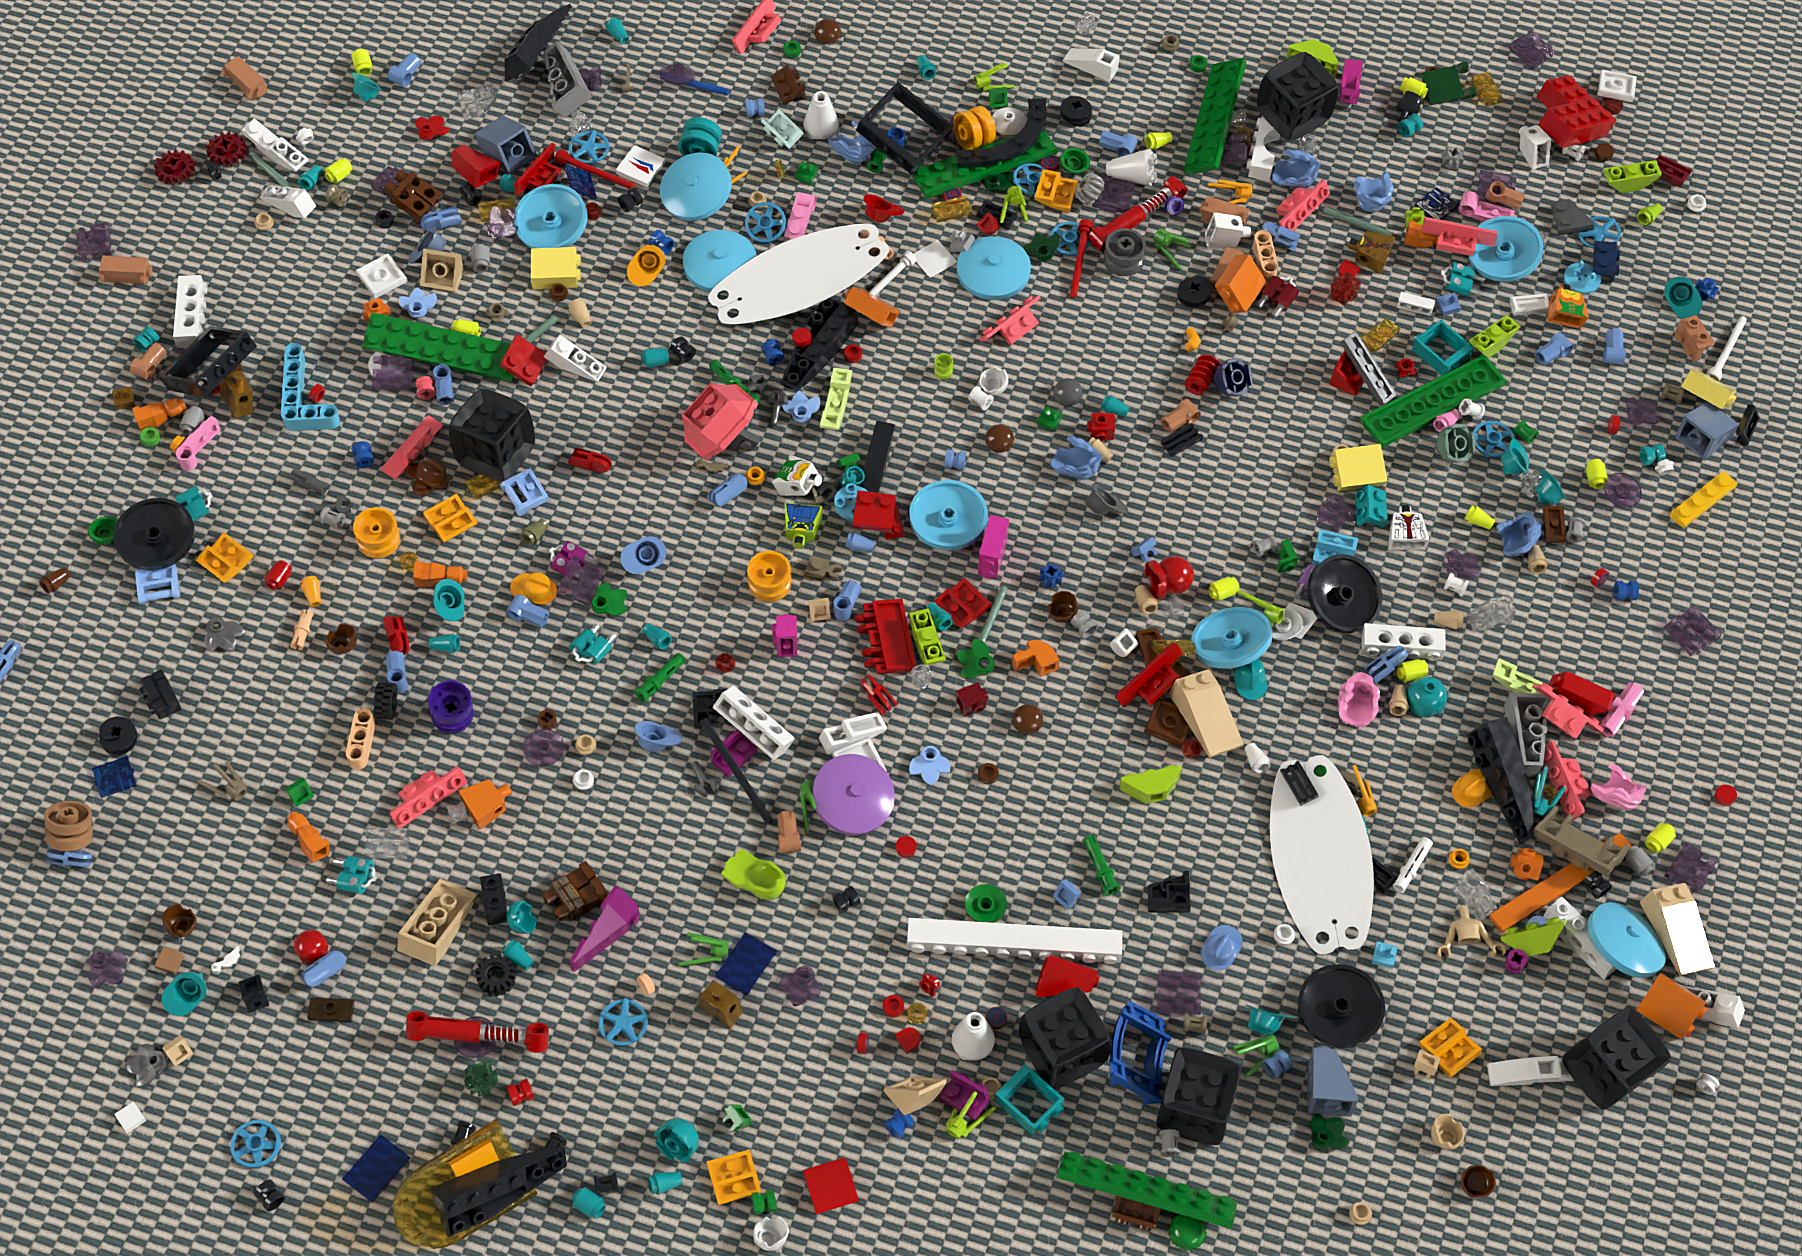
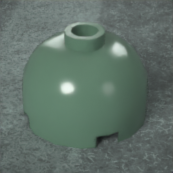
M1450 425L1439 433L1436 447L1440 456L1446 461L1454 463L1465 462L1470 459L1468 457L1471 453H1474L1475 437L1472 431L1469 432L1466 425Z

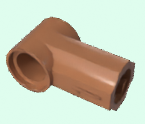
M1496 181L1487 189L1485 197L1490 203L1498 202L1518 210L1523 202L1524 194L1507 188L1502 182ZM1492 190H1496L1499 195L1494 194Z
M156 342L152 343L141 358L137 357L132 361L130 372L146 380L152 379L156 372V366L167 354L166 349Z
M1185 399L1178 404L1175 410L1162 417L1161 423L1167 432H1173L1186 423L1190 424L1197 421L1201 416V412L1189 399Z
M782 811L780 814H777L780 854L801 851L795 814L790 811Z

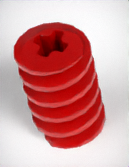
M1200 355L1191 369L1188 378L1185 380V388L1192 394L1201 396L1203 391L1208 390L1209 385L1214 379L1215 370L1221 362L1212 355Z

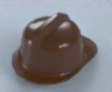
M424 458L420 463H412L405 468L407 476L430 487L443 488L449 484L446 467L438 459Z

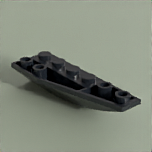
M571 4L563 6L536 21L519 37L504 59L505 80L507 82L513 78L515 80L518 79L524 72L529 73L534 68L533 64L541 58V52L549 46L547 43L555 37V31L563 25L561 22L569 16L568 12L572 8Z
M830 298L820 302L803 326V328L810 331L812 340L807 346H795L780 382L781 385L798 392L831 361L858 326L857 310Z
M1504 717L1487 721L1466 734L1468 744L1473 751L1476 765L1482 775L1486 777V783L1519 844H1522L1534 838L1532 800L1526 769L1508 718Z
M562 1146L538 1150L502 1159L432 1187L434 1207L448 1238L489 1220L567 1166L565 1148Z

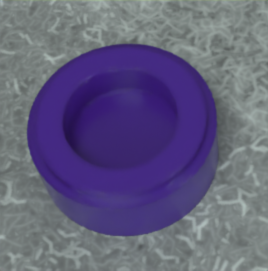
M1171 196L1165 202V209L1172 215H1178L1184 209V202L1177 196Z

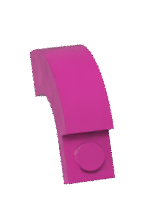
M1344 60L1339 102L1357 104L1360 95L1359 86L1363 61Z

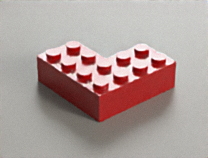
M1569 75L1546 80L1536 96L1548 108L1538 126L1561 148L1604 138L1616 122L1611 113L1605 110L1596 99L1587 93L1586 89L1578 85L1575 79Z

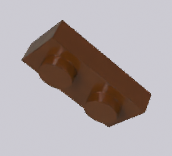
M1544 505L1542 512L1545 543L1565 544L1564 506Z

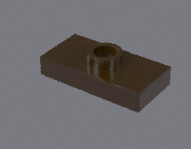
M311 997L307 1018L309 1021L352 1022L355 1001L354 999Z

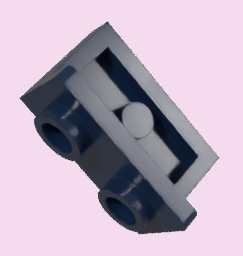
M1594 241L1592 273L1610 276V282H1614L1615 276L1619 275V265L1616 264V261L1620 259V250H1617V242Z

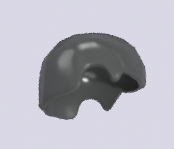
M1071 378L1060 380L1053 390L1055 400L1063 406L1076 405L1081 397H1083L1081 385Z

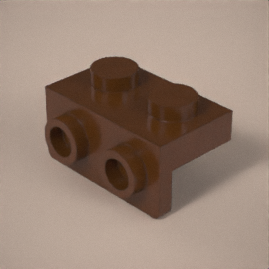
M786 65L770 76L783 104L787 105L798 96H801L803 99L808 98L805 92L807 89L799 78L801 76L795 68L792 69L789 65Z
M1117 1196L1112 1217L1116 1218L1115 1221L1128 1225L1129 1222L1138 1224L1137 1228L1150 1231L1151 1228L1156 1229L1161 1208Z

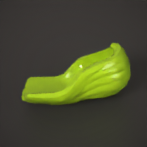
M743 848L725 863L724 871L721 872V875L736 888L750 891L755 896L764 900L778 898L786 885V876L776 864L769 860H760Z

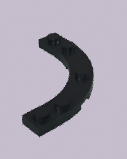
M1046 98L1028 99L1027 122L1023 129L1009 141L986 149L957 150V168L997 165L998 161L1012 160L1028 151L1039 140V135L1045 129Z

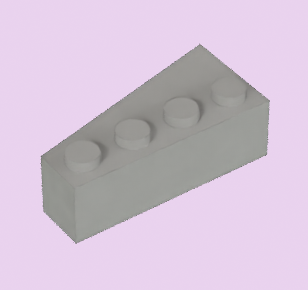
M556 41L543 52L546 69L549 73V76H547L548 82L551 85L552 107L565 118L592 98L570 53Z
M1512 692L1504 704L1505 714L1521 752L1527 777H1535L1543 766L1547 719L1542 717V714L1551 700L1542 694Z

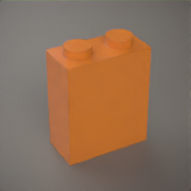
M1250 254L1235 255L1215 284V288L1231 313H1246L1265 285L1266 280Z
M852 287L845 295L846 300L844 303L883 326L892 327L900 313L899 309L861 288Z
M1660 973L1636 1011L1682 1040L1684 1035L1686 1037L1690 1036L1695 1028L1692 1023L1696 1017L1701 1019L1707 1008L1704 1007L1706 1004L1705 1000L1663 973Z

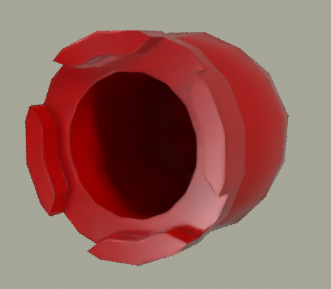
M1169 556L1160 563L1152 560L1145 563L1144 576L1145 578L1149 577L1151 587L1147 588L1156 600L1164 599L1166 593L1180 595L1187 591L1192 585L1195 576L1192 565L1180 556Z

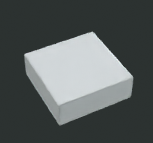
M134 1102L114 1114L126 1133L146 1122V1119Z

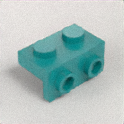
M1367 484L1355 493L1357 525L1362 526L1369 522L1383 528L1388 525L1386 492Z

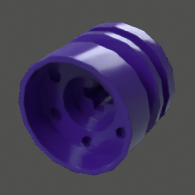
M455 680L443 681L432 688L428 696V706L433 725L439 731L448 734L464 731L471 724L474 713L469 689L463 683Z

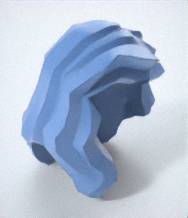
M852 121V125L857 129L859 122ZM842 134L834 138L829 137L828 139L833 150L855 164L867 160L876 148L860 134L854 139H849Z
M1287 149L1284 154L1291 158L1276 162L1271 177L1272 180L1278 185L1286 187L1307 188L1311 186L1317 178L1321 166L1320 163L1300 150Z
M1383 171L1381 180L1379 178H1374L1373 180L1370 178L1366 179L1359 176L1356 177L1354 182L1358 203L1367 212L1374 213L1380 211L1391 200L1394 187L1389 173Z
M1069 436L1066 440L1075 447L1071 449H1058L1050 462V466L1059 474L1087 480L1097 472L1099 463L1103 459L1102 455L1083 439Z
M1530 511L1520 514L1514 521L1507 520L1496 526V531H1499L1502 535L1503 553L1514 557L1524 554L1540 538L1541 524H1539L1538 520H1535Z

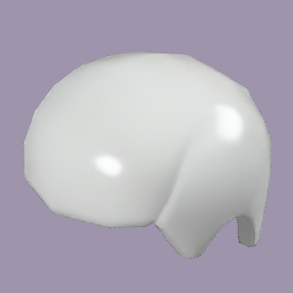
M996 366L985 370L979 380L981 389L986 394L993 396L1003 393L1008 385L1006 370H1001Z
M779 1216L775 1219L763 1218L755 1225L753 1230L755 1244L766 1251H775L781 1248L789 1234L788 1224Z

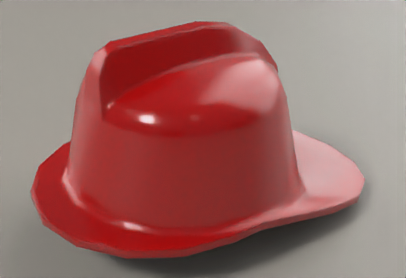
M867 194L863 197L866 203L865 214L875 222L883 223L891 216L904 214V210L900 206L888 202L880 196Z

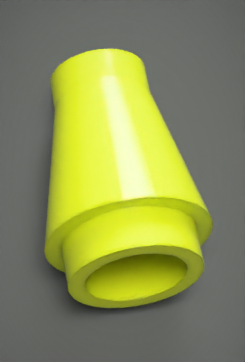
M1151 132L1145 136L1144 142L1147 149L1156 150L1167 143H1171L1173 138L1170 132Z
M1471 505L1464 517L1468 523L1488 530L1491 529L1495 522V519L1491 518L1481 508Z

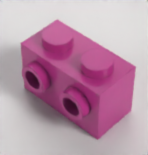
M789 614L776 616V624H772L773 646H777V657H797V616Z

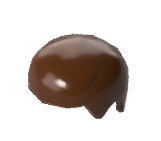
M823 19L815 26V38L820 43L835 44L836 40L842 37L840 25L833 19Z
M1003 424L993 425L986 432L985 443L991 451L1001 453L1013 446L1014 435L1008 426Z
M1069 591L1055 593L1052 595L1051 604L1048 605L1049 615L1054 621L1059 623L1070 622L1079 610L1075 595Z
M339 624L336 631L330 630L325 640L327 649L337 655L350 652L357 643L355 628L348 624Z
M1025 704L1019 706L1014 712L1013 726L1021 734L1031 735L1037 733L1042 728L1043 715L1038 707Z
M176 904L168 907L163 912L162 922L165 931L169 935L182 938L190 935L195 930L197 918L191 909H185L181 904Z
M1483 1165L1469 1166L1463 1171L1460 1179L1462 1190L1474 1199L1488 1197L1493 1193L1496 1185L1493 1171Z

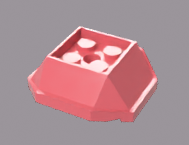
M710 383L682 414L685 442L706 461L711 459V456L724 451L745 428L759 403L737 384L720 385Z

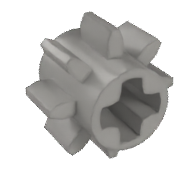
M1448 147L1447 152L1443 151L1442 165L1445 164L1448 169H1458L1459 164L1463 165L1464 152H1461L1457 147Z

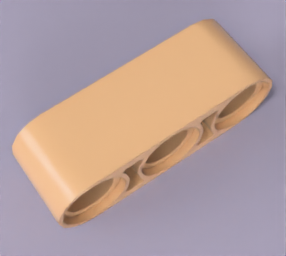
M1260 230L1256 232L1254 237L1253 253L1256 266L1266 280L1265 284H1267L1273 275L1277 276L1278 262L1270 233Z
M361 708L355 712L346 749L349 765L355 770H361L367 765L375 731L373 714L367 708Z

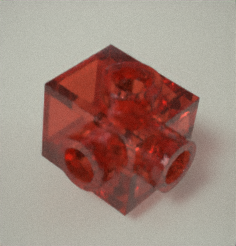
M1346 272L1332 282L1330 296L1344 306L1349 301L1355 300L1359 294L1361 282L1349 272Z

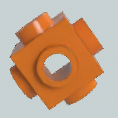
M381 298L363 303L365 311L362 312L365 323L369 322L371 312L386 316L391 314L388 304H384Z
M1530 848L1518 849L1517 854H1513L1510 861V867H1513V874L1522 880H1528L1529 878L1539 880L1544 862L1543 855L1536 853L1535 850Z

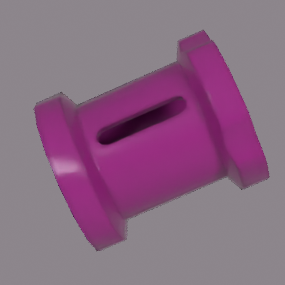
M1520 949L1510 951L1504 963L1506 970L1512 974L1520 973L1527 962V955Z

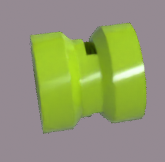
M946 353L937 355L934 360V374L938 379H949L953 374V358Z

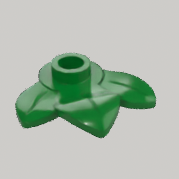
M608 582L601 584L597 587L596 596L591 601L592 610L598 614L608 613L613 616L625 613L628 608L623 603L627 597V590H611Z
M979 639L973 640L972 650L967 649L957 652L959 661L964 665L961 675L966 678H975L979 674H989L995 667V661L989 655L988 646ZM984 661H987L989 663L988 667L983 668L981 666V664Z

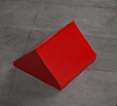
M1344 350L1333 369L1330 385L1351 395H1357L1364 380Z

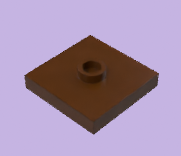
M1158 699L1144 733L1182 748L1190 727L1176 705Z

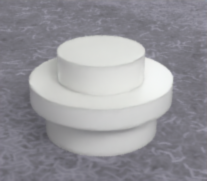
M310 128L299 130L296 136V140L301 142L302 145L308 144L314 138L313 131Z
M1696 194L1689 198L1687 205L1692 211L1701 212L1706 207V200L1702 195Z
M1665 459L1658 462V466L1655 467V471L1659 475H1665L1674 471L1673 466L1675 464L1673 461Z
M579 770L573 777V783L576 788L586 790L593 785L594 777L587 770Z
M1281 924L1275 928L1273 936L1277 943L1288 945L1293 942L1295 932L1290 925Z

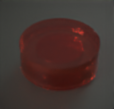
M1613 98L1606 99L1604 109L1609 111L1611 115L1619 114L1623 107L1621 100Z

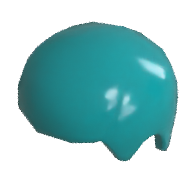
M523 900L512 903L507 911L506 919L509 928L513 932L529 934L535 929L537 918L531 915L530 910L533 907Z

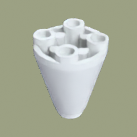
M823 91L814 94L804 118L803 127L807 137L810 139L834 138L839 128L838 117L827 93Z
M1146 149L1107 161V176L1151 186L1152 183L1157 182V173L1154 172V165L1157 164V155L1153 154L1151 149Z
M972 1012L968 1014L955 1027L952 1033V1046L955 1052L963 1060H980L992 1053L995 1035L991 1026L980 1013Z

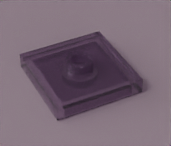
M1100 175V178L1104 181V189L1101 191L1098 199L1092 203V207L1119 213L1129 210L1136 183Z

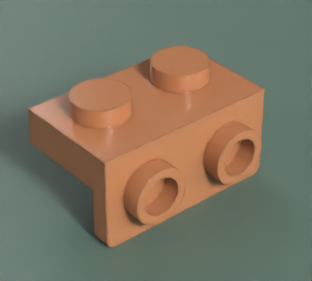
M1697 315L1680 320L1674 333L1677 341L1681 343L1685 353L1693 362L1700 360L1704 349L1713 346L1715 343Z

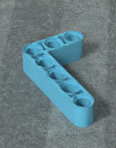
M297 343L287 345L284 356L281 416L285 428L290 431L335 429L340 424V418L334 405H303L304 353L302 347Z

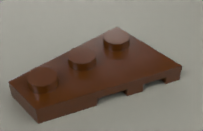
M1156 628L1136 631L1135 636L1139 643L1145 666L1147 667L1169 645ZM1179 658L1170 665L1180 678L1191 675L1181 665Z

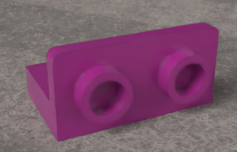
M738 729L731 731L723 741L739 768L758 752L757 747L743 736V733ZM714 746L710 753L711 763L729 778L733 773L716 746Z
M952 1070L949 1073L951 1081L939 1094V1099L961 1112L974 1091L977 1092L975 1099L965 1114L975 1121L990 1102L988 1090L983 1084L971 1081L964 1073H957Z

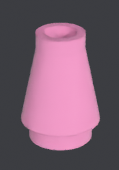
M1453 409L1437 416L1433 422L1435 430L1440 433L1445 427L1454 425L1461 417L1460 412L1457 409Z

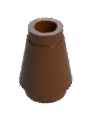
M63 567L42 576L39 583L46 593H54L71 577V574L67 568Z

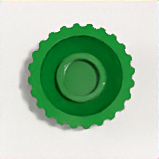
M1067 148L1060 156L1061 167L1070 174H1083L1090 166L1088 154L1082 149L1080 150V148Z
M104 516L92 521L88 527L90 539L102 545L113 543L114 528L118 519Z
M1178 1214L1168 1225L1169 1239L1172 1241V1244H1175V1247H1179L1181 1250H1195L1206 1239L1207 1228L1202 1220Z

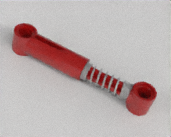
M1175 176L1170 177L1164 183L1162 190L1153 195L1152 198L1150 197L1148 200H1145L1141 205L1133 206L1102 228L1100 226L1094 228L1088 236V241L1100 252H1104L1105 242L1110 233L1121 228H1135L1145 221L1146 217L1152 214V211L1155 212L1156 208L1159 209L1160 206H1163V203L1165 204L1169 197L1177 196L1183 199L1188 192V188Z
M412 1011L406 1016V1037L412 1041L434 1038L480 1043L482 1040L486 1041V1039H489L490 1042L492 1040H495V1042L501 1040L502 1043L507 1041L508 1044L510 1041L513 1044L518 1042L519 1045H525L528 1051L534 1053L544 1052L548 1048L549 1027L540 1022L531 1023L527 1028L519 1027L514 1029L512 1027L510 1029L508 1026L506 1028H502V1026L499 1028L496 1025L490 1027V1024L487 1026L482 1024V1021L428 1016L423 1011Z

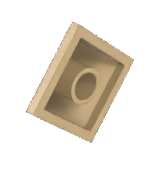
M423 249L420 286L456 292L464 272L461 254Z
M911 1076L884 1088V1090L904 1115H907L933 1103L946 1085V1079Z

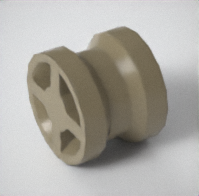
M331 185L326 193V201L329 203L334 202L339 207H342L348 198V191L343 188L339 189L336 185Z

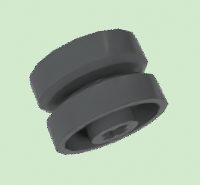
M1124 228L1115 230L1108 235L1105 242L1104 264L1112 274L1131 276L1141 270L1146 251V241L1143 236L1135 230Z

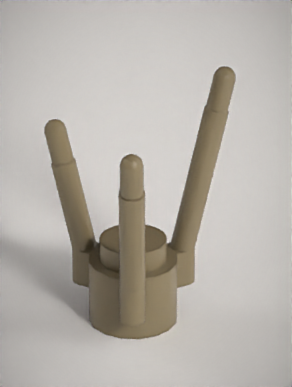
M228 761L225 762V765L234 777L233 780L217 764H213V767L228 782L225 786L226 792L200 779L197 781V783L224 796L228 801L233 799L239 801L247 793V786L241 781Z

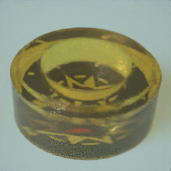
M781 159L776 160L774 165L778 178L786 177Z

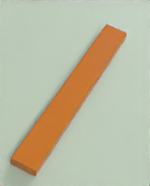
M1621 833L1613 836V844L1621 848L1625 844L1629 845V849L1632 847ZM1571 863L1491 913L1489 919L1501 933H1504L1506 929L1512 928L1580 885L1588 875L1596 870L1590 868L1586 871Z

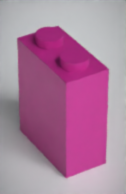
M990 515L979 553L978 575L997 579L1008 541L1009 519Z

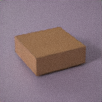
M163 947L154 966L156 969L176 975L185 955L182 952Z

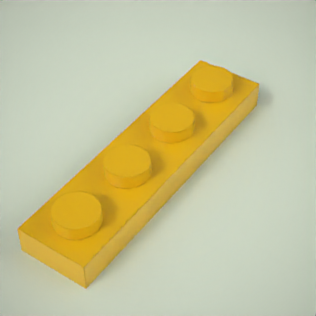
M1722 471L1675 508L1669 516L1684 529L1736 488L1738 483L1726 472Z

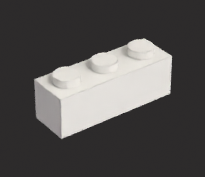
M1401 292L1397 308L1431 316L1435 300Z

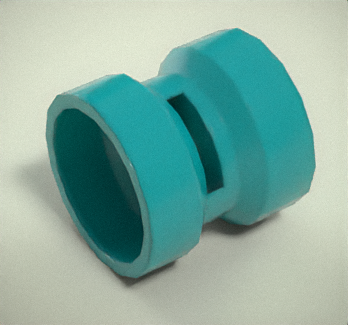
M1415 113L1398 123L1399 132L1406 138L1423 128L1422 119Z
M146 326L140 335L133 338V343L139 350L145 353L152 343H157L160 340V337L152 328Z
M1662 444L1640 448V460L1644 466L1666 459L1665 449Z
M857 466L849 467L840 480L842 488L850 483L859 486L865 478L863 470Z

